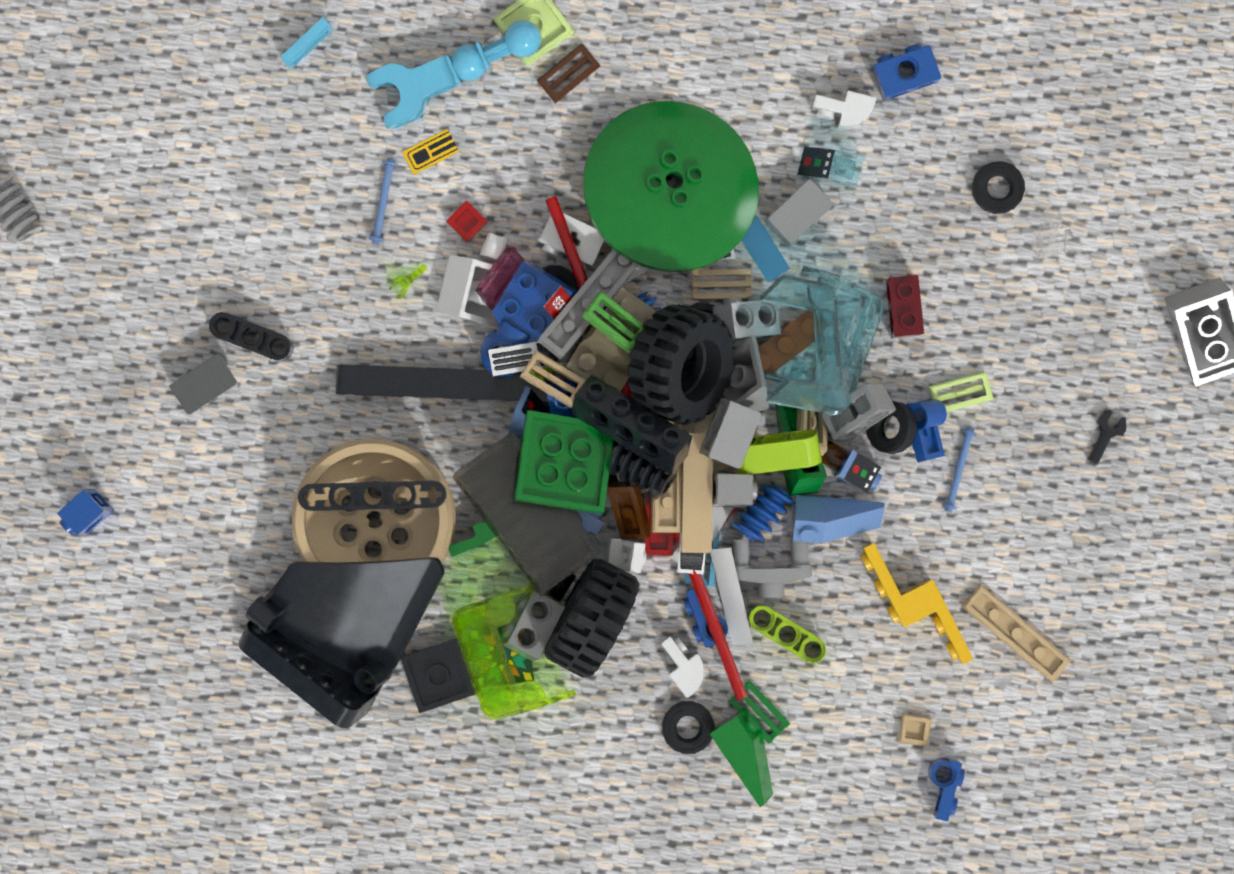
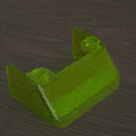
M532 582L462 606L452 616V626L481 711L489 719H504L533 711L576 695L575 689H565L545 696L543 688L535 681H524L516 684L497 627L508 624L515 616L516 609L512 597L539 588L538 582Z

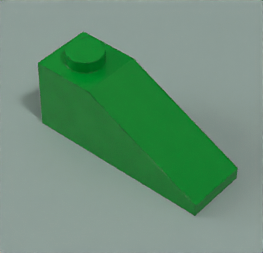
M797 400L776 402L778 433L796 431ZM823 461L812 467L783 470L790 496L818 493L827 477Z
M745 707L718 724L709 734L754 800L761 807L773 795L763 732L760 729L757 718L750 714Z

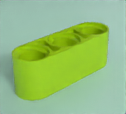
M799 430L753 436L742 466L739 469L736 468L738 474H757L818 465L822 462L818 433L815 430Z
M759 604L752 607L749 611L748 621L752 628L804 661L818 663L825 657L826 646L820 638L772 608ZM759 610H765L770 615L769 622L764 626H758L754 623L753 617ZM784 626H792L795 631L794 638L788 642L781 641L779 638V631ZM810 641H815L820 646L819 653L814 657H808L804 653V647Z

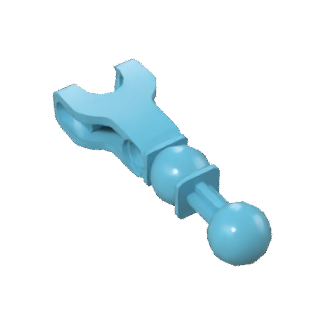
M519 20L508 27L504 38L484 47L478 40L475 42L476 45H461L454 51L452 56L447 54L413 69L406 68L400 64L389 63L369 73L366 76L368 86L376 89L385 85H394L400 91L401 99L398 106L384 116L386 128L395 129L418 120L423 114L425 104L429 99L463 84L462 81L470 82L483 76L486 69L488 71L493 70L491 62L509 54L521 58L533 55L540 47L541 33L538 27L531 21Z

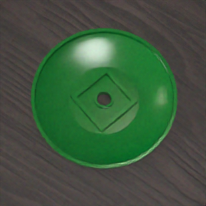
M650 102L633 107L618 115L603 128L595 139L588 153L583 171L585 205L601 237L626 259L657 271H693L722 259L741 242L750 228L757 210L759 197L757 171L753 158L741 137L732 127L715 114L698 106L683 102ZM669 175L677 176L681 181V186L678 188L668 186L666 177Z

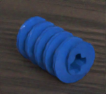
M771 480L772 486L766 484L760 486L764 495L757 493V498L755 499L757 504L746 506L750 512L749 514L739 511L738 515L742 522L734 520L730 522L731 525L753 543L754 539L764 542L765 538L761 533L762 530L772 532L769 521L780 522L776 512L787 513L783 505L784 502L791 505L795 504L793 498Z

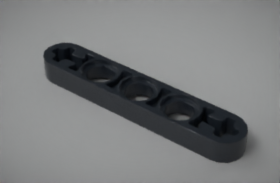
M438 481L308 484L302 487L298 493L299 504L302 508L309 511L435 508L441 506L447 498L446 488ZM415 485H421L419 492L430 491V486L434 485L437 491H441L442 495L436 498V503H431L430 498L423 497L420 498L421 504H415L417 498ZM401 486L409 488L412 494L410 501L405 504L398 503L394 497L396 489ZM369 487H376L381 492V499L377 504L371 505L364 498V493ZM324 488H330L328 494L329 507L325 506L326 500L315 501V506H310V501H305L304 495L309 494L310 489H314L315 494H326ZM339 488H346L351 494V500L346 505H339L334 500V493Z

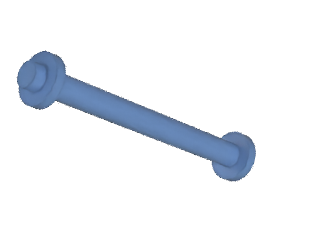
M387 158V161L382 162L386 167L374 234L369 236L372 244L376 245L384 241L383 238H380L392 169L397 167V163H394V159Z
M967 427L966 430L962 429V433H965L947 504H942L945 507V511L948 512L957 509L954 506L963 468L972 435L976 436L977 434L973 432L974 428Z

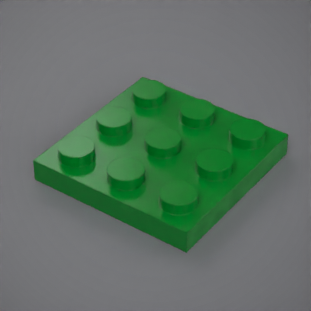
M527 410L525 412L514 500L603 514L613 439L579 418Z

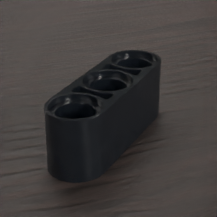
M224 312L216 313L209 321V329L212 335L276 361H285L293 354L294 346L290 338ZM228 318L231 322V329L226 334H220L217 328L220 320ZM250 329H256L259 334L258 341L253 345H248L245 341V334ZM277 340H284L287 346L284 354L276 356L272 351V345Z

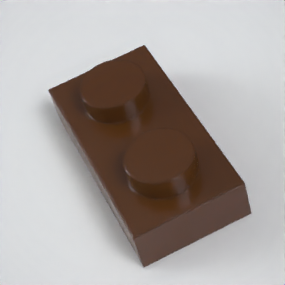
M629 481L611 482L607 486L620 538L648 539L652 532H650L651 528L639 486L633 488L629 485Z

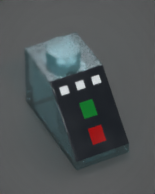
M804 146L797 175L855 189L864 157L833 149Z

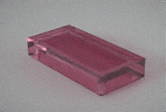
M506 246L475 289L492 310L496 307L522 261H525L514 246Z

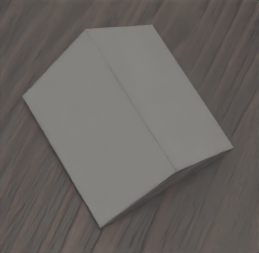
M751 336L735 348V357H733L734 371L729 378L731 381L729 388L725 389L723 395L727 400L755 411H763L769 409L767 387L756 337Z

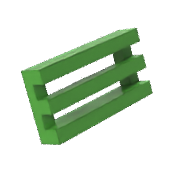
M599 291L581 317L629 353L631 348L633 349L636 341L634 339L637 333L634 334L598 304L601 302L634 328L637 333L643 330V324L610 297ZM593 311L601 318H603L606 322H608L611 326H613L616 330L622 333L625 337H627L630 340V342L626 340L623 336H621L619 333H617L614 329H612L609 325H607L604 321L598 318L595 314H593Z

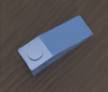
M796 495L793 511L792 541L825 543L881 528L885 503Z

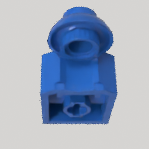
M522 261L492 312L499 324V328L490 332L484 338L480 347V359L484 367L492 374L488 353L490 349H496L500 345L508 347L538 342L540 336L554 321L543 306L560 286L563 287L571 299L578 290L535 263ZM518 372L509 373V374H503V375H497V376H498V377H510V376H513V375L517 374Z

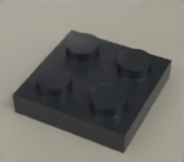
M457 638L401 657L419 713L476 694Z

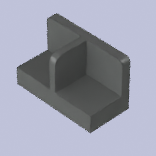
M216 354L169 385L187 414L191 415L209 402L216 401L218 396L237 384V380L228 368V363L222 354Z

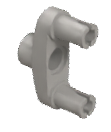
M791 538V564L788 567L765 569L753 568V565H750L749 539H732V555L738 580L758 583V598H784V582L812 577V564H809L808 542L792 541Z

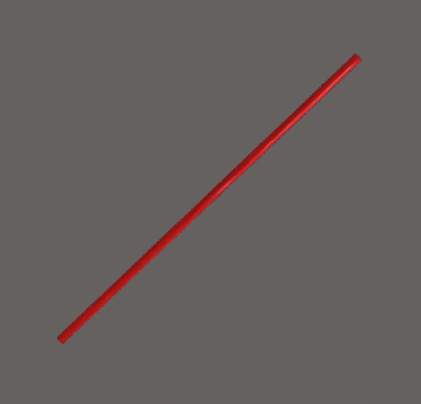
M554 196L545 201L580 289L588 278L558 199ZM627 381L620 391L625 395L630 392ZM673 533L679 549L680 533ZM693 568L694 574L688 573L736 700L746 698L748 695L702 575L696 574Z

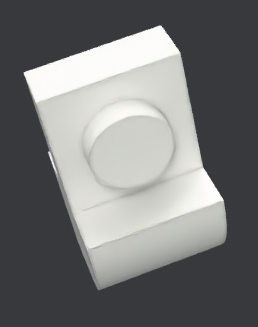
M847 91L843 102L816 95L811 110L818 111L817 116L823 119L834 120V116L840 117L837 129H851L859 126L868 118L874 108L876 97Z
M600 536L596 559H603L624 571L641 574V568L646 561L645 544Z
M669 635L661 641L662 646L677 665L676 668L669 672V675L685 697L688 698L695 693L702 682L704 673L703 663L698 652L687 659L685 654L689 650L679 637L673 640Z

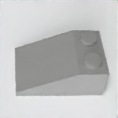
M1221 277L1164 297L1170 320L1194 386L1196 387L1234 373V298L1232 290Z

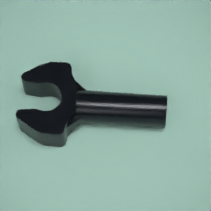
M1111 410L1101 414L1096 421L1101 433L1087 459L1098 465L1111 438L1117 435L1123 436L1126 431L1125 417L1120 418L1114 429L1108 426V420L1112 414Z

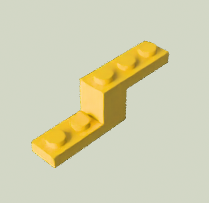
M871 542L861 547L864 554L860 555L862 563L867 571L873 570L878 579L873 584L881 598L887 597L891 607L887 608V611L893 623L899 622L905 628L934 613L936 617L932 618V622L939 634L945 633L949 641L945 647L953 661L958 659L961 664L973 660L934 580L928 579L900 594L875 543Z

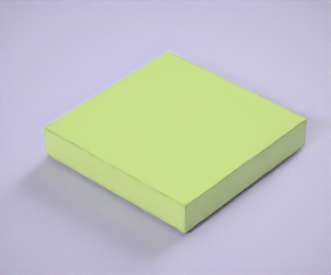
M518 0L493 18V21L504 36L508 27L515 21H531L538 27L542 38L540 47L533 55L521 58L527 67L575 33L552 0Z

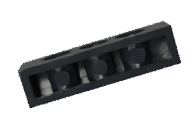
M591 374L575 393L572 415L672 476L688 456L692 435L640 405Z

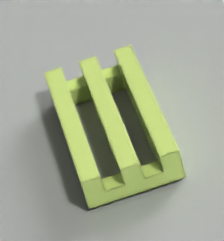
M986 371L928 387L931 399L940 401L985 390V396L945 406L947 412L994 399ZM982 379L983 384L941 396L937 394V390Z

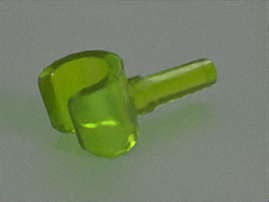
M422 264L406 277H395L389 290L394 286H401L403 289L396 298H403L410 284L427 270L426 265Z

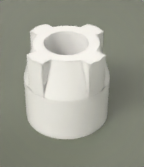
M488 233L479 256L502 263L507 239Z

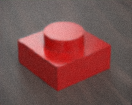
M467 200L446 220L467 243L488 223Z

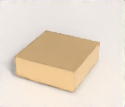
M902 713L898 742L928 747L932 717Z

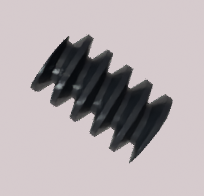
M621 444L615 450L609 466V473L612 475L619 474V479L622 481L629 480V485L633 488L639 486V491L643 494L649 492V497L653 500L658 499L667 492L678 472L676 470L672 476L666 474L665 471L656 468L655 465L637 456L631 450H627Z

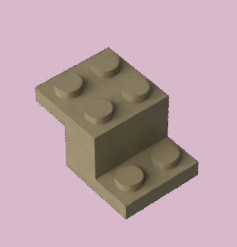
M623 287L619 288L612 298L613 301L642 324L646 320L652 319V314L656 312L655 309ZM606 308L605 311L607 313H609L611 316L619 320L621 324H623L634 334L637 333V331L634 328H632L619 316L613 313L610 309ZM598 316V318H600L602 321H604L607 325H609L612 329H614L617 333H619L621 336H623L626 340L630 342V340L627 337H625L622 333L616 330L603 318ZM590 324L564 367L585 380L592 374L618 391H621L630 376L627 373V365L630 364L631 357H629L630 352L627 353Z

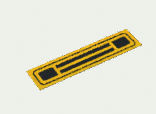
M447 128L402 151V154L413 175L460 151Z

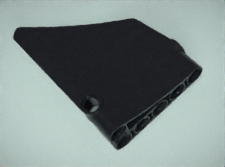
M435 557L370 562H293L272 590L265 597L257 598L247 610L245 616L249 621L240 637L239 648L331 723L340 728H349L368 714L383 684L391 678L440 584L445 570L439 558Z

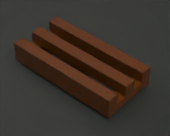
M581 43L542 75L537 82L556 104L600 68L601 65ZM582 52L585 56L550 86L546 83L548 79ZM587 62L591 63V66L589 68H587L571 83L564 87L560 92H558L557 94L554 93L553 90L560 86L564 81H566L576 71L583 67Z

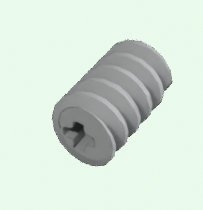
M9 176L0 180V221H3L0 228L4 232L10 231L6 236L9 242H21L40 232L44 226L32 225L38 216H27L26 213L32 206H21L20 203L26 196L24 194L15 196L14 193L20 186L19 184L9 186L8 183L13 179V176Z

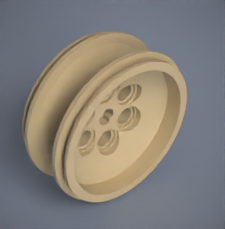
M357 440L336 447L326 453L304 476L296 492L292 508L293 538L298 553L304 562H370L435 557L439 558L443 564L449 554V546L452 545L455 536V503L443 474L420 452L404 444L388 440ZM438 481L444 485L447 491V498L441 506L435 508H410L409 512L404 515L397 513L395 509L355 510L353 512L348 510L309 511L302 508L298 501V493L302 487L308 484ZM415 485L417 492L415 504H421L420 498L428 497L431 503H436V498L442 495L441 491H437L434 485L430 486V491L419 492L421 485ZM405 486L398 487L394 493L396 501L399 498H406L410 501L412 495L410 489ZM370 487L364 493L366 502L371 505L377 504L381 499L372 496ZM324 488L326 494H315L314 489H310V493L304 495L305 501H310V506H315V501L326 500L325 506L329 507L328 494L330 488ZM339 488L334 493V500L337 504L344 505L345 498L351 494L346 488ZM373 511H378L382 514L380 519L383 521V524L379 528L370 525L372 519L369 516ZM347 524L353 525L357 530V536L353 541H347L342 535V529ZM398 527L405 528L408 532V540L404 544H398L394 541L393 532ZM374 540L381 544L382 552L378 557H371L368 554L367 545L370 541Z

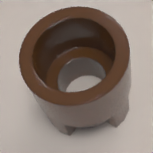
M827 440V452L821 456L823 464L837 471L848 451Z

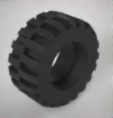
M673 304L652 314L653 318L646 320L642 325L643 330L637 333L634 339L636 341L633 349L631 348L629 354L631 361L627 365V373L630 375V379L627 382L630 391H632L631 396L634 401L668 421L690 425L706 418L705 415L711 414L716 409L715 405L719 403L720 398H724L723 393L726 388H729L731 382L729 378L735 366L733 364L735 348L732 346L734 340L728 326L717 315L685 305Z
M593 559L587 565L585 571L582 572L565 601V608L544 649L547 659L582 678L593 676L606 659L628 619L639 591L638 588L640 587L637 578L603 559Z

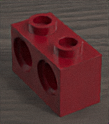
M918 275L886 279L891 339L923 335L924 325Z

